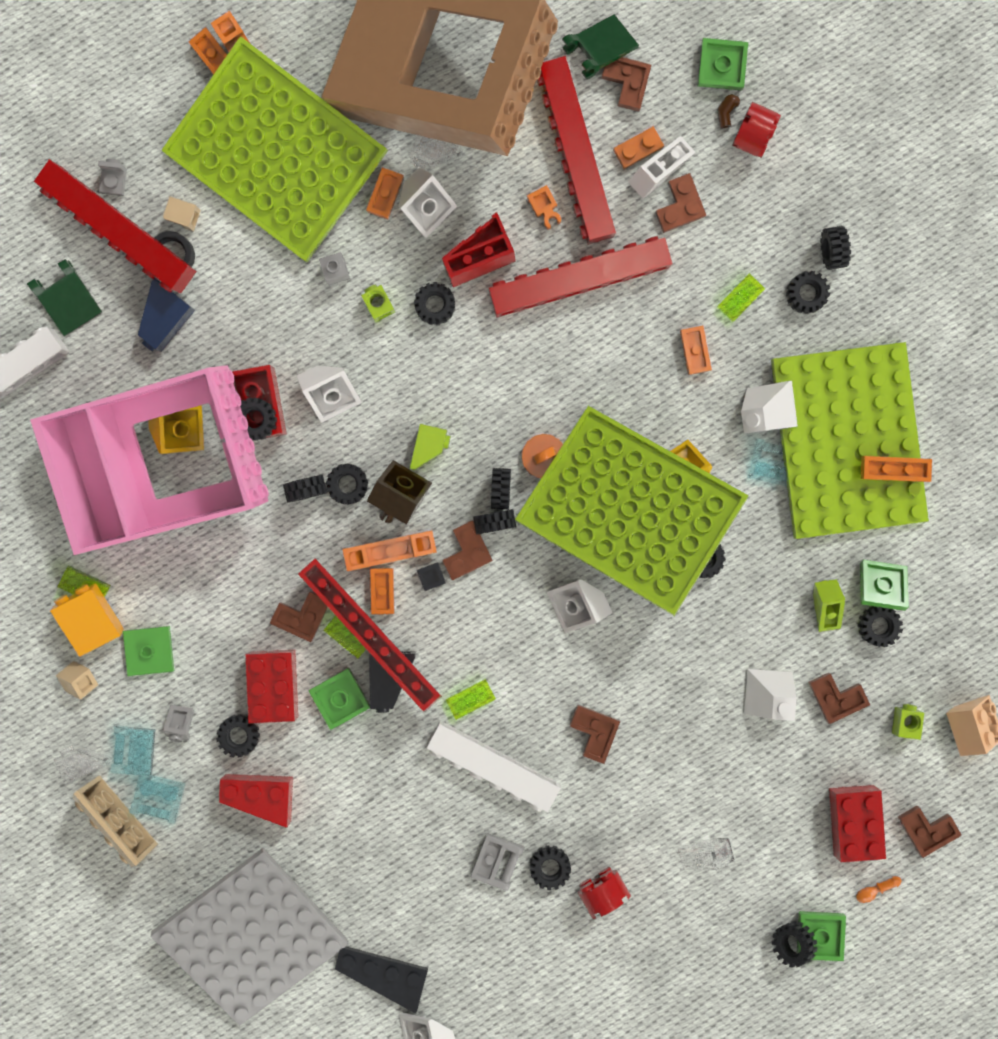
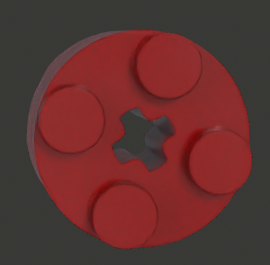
M752 102L732 146L762 158L769 139L774 135L781 115L778 112Z
M610 867L598 873L600 877L592 881L589 878L579 884L580 891L578 895L592 919H596L595 914L597 913L601 917L609 914L624 904L622 899L625 896L628 899L631 897L618 871L612 870Z

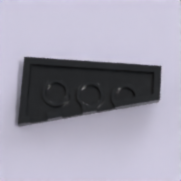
M347 946L340 949L335 970L411 1012L417 1013L428 972L427 967Z

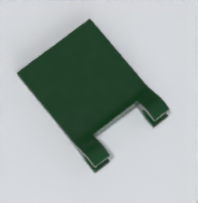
M615 14L578 34H568L562 38V41L565 43L562 48L567 55L573 53L579 47L588 58V60L582 63V67L585 69L582 71V75L586 80L592 78L601 68L639 48V44Z
M66 259L58 263L66 276L48 288L44 289L41 282L35 278L27 283L64 337L102 313V310L77 274L75 268Z

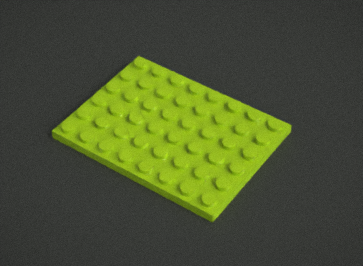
M241 36L161 150L305 262L310 260L388 152L387 148Z
M906 342L771 359L774 384L792 381L797 417V427L780 429L794 539L928 522L924 482L861 479L862 456L921 458Z
M588 406L515 520L675 617L749 495Z

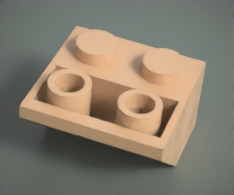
M990 695L954 706L946 713L960 756L987 754L998 743L996 706L991 701Z

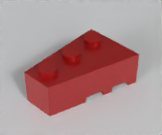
M497 212L483 226L480 225L475 229V232L470 237L462 240L442 257L444 268L453 288L516 262L514 249Z
M225 774L220 779L219 803L288 828L292 819L293 777Z

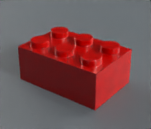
M264 365L232 371L235 391L239 394L241 401L247 400L246 398H259L269 403L272 409L275 410V417L277 418V422H275L276 428L266 438L287 435L275 368L271 365ZM252 410L246 416L248 426L251 428H258L263 422V416L258 410Z
M296 649L251 651L245 654L249 723L295 721L299 717Z
M874 785L829 788L833 855L840 862L886 859L882 791Z

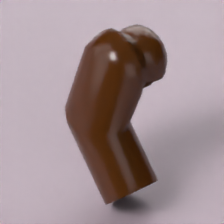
M734 94L727 95L717 109L721 129L732 126L730 112L740 105V98Z

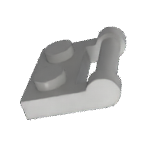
M487 833L472 870L471 878L508 891L519 856L523 854L525 847ZM505 850L511 851L502 877H495Z

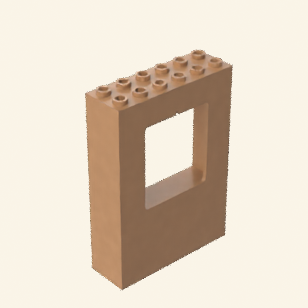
M357 0L321 98L351 120L508 156L515 144L518 128L523 123L527 104L532 99V90L536 80L540 77L542 63L549 53V45L552 36L557 31L558 20L545 0ZM440 11L504 23L491 57L494 63H489L476 99L413 86Z

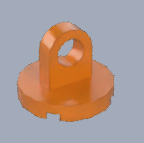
M550 434L533 436L527 441L522 451L524 468L536 478H542L563 443Z

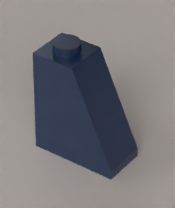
M156 278L152 280L138 336L143 339L142 344L153 352L155 349L162 352L194 313L195 309L174 292L170 293L159 285L160 281Z

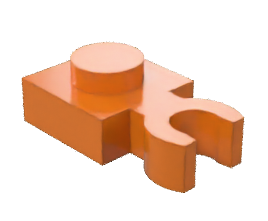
M547 185L527 195V200L536 217L544 216V226L546 229H551L548 221L550 218L556 219L558 224L561 223V216L553 211L558 205Z

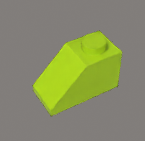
M420 424L410 469L417 470L441 455L443 449H448L451 436L447 435V430Z
M837 579L815 582L813 600L818 631L841 629L845 597Z

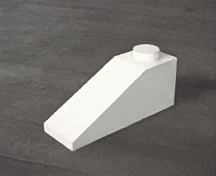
M680 136L644 163L628 183L644 199L696 152Z

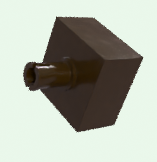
M393 460L376 481L367 502L382 510L379 515L382 521L388 515L385 523H391L396 518L407 525L425 498L432 482Z

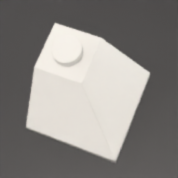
M421 167L403 185L399 208L425 238L457 207L436 178Z
M315 366L297 375L301 389L321 423L362 403L343 368Z
M792 381L747 388L741 410L744 434L798 426Z
M581 579L547 591L565 633L595 624L612 614L604 593Z
M747 669L744 714L775 720L795 721L797 698L793 672Z
M407 1013L399 1014L404 1039H455L452 1030L433 1019Z

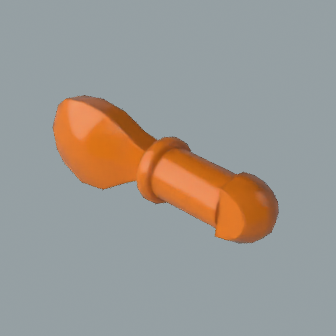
M892 876V878L886 881L876 883V886L861 889L857 892L856 898L861 903L871 902L875 899L878 892L883 894L884 891L896 886L898 887L902 880L898 876Z

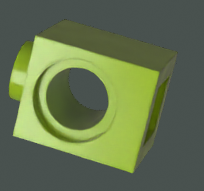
M375 284L364 290L365 293L361 296L375 322L396 313L382 285L377 286ZM375 297L383 298L384 301L380 307L372 306V300Z
M903 704V707H895L892 734L897 737L921 740L925 713L917 710L916 705ZM911 716V723L905 726V718Z

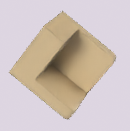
M169 196L163 218L194 232L201 210L194 204Z
M75 661L56 675L63 689L80 700L98 686L90 669Z

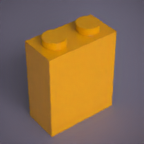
M96 583L91 586L85 584L75 590V594L69 597L67 594L59 597L54 601L55 605L50 610L79 657L120 637L124 630Z

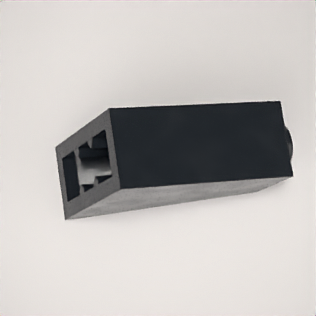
M401 651L413 664L416 651ZM369 654L370 709H376V713H387L389 709L394 708L402 688L378 661Z

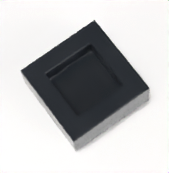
M439 562L417 570L424 591L446 584Z

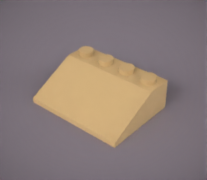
M100 775L73 794L72 798L75 801V806L90 818L91 825L102 832L107 844L119 852V857L124 863L129 864L131 867L136 866L158 845Z

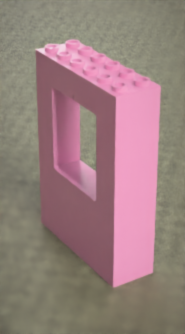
M228 365L205 368L30 420L74 555L250 510L268 502V489L262 481V469L259 462L256 461L254 454L255 445L249 437L247 431L248 422L242 414L240 407L241 399L235 391L233 384L234 375ZM203 404H210L220 439L225 438L226 441L222 443L232 479L157 499L134 425Z

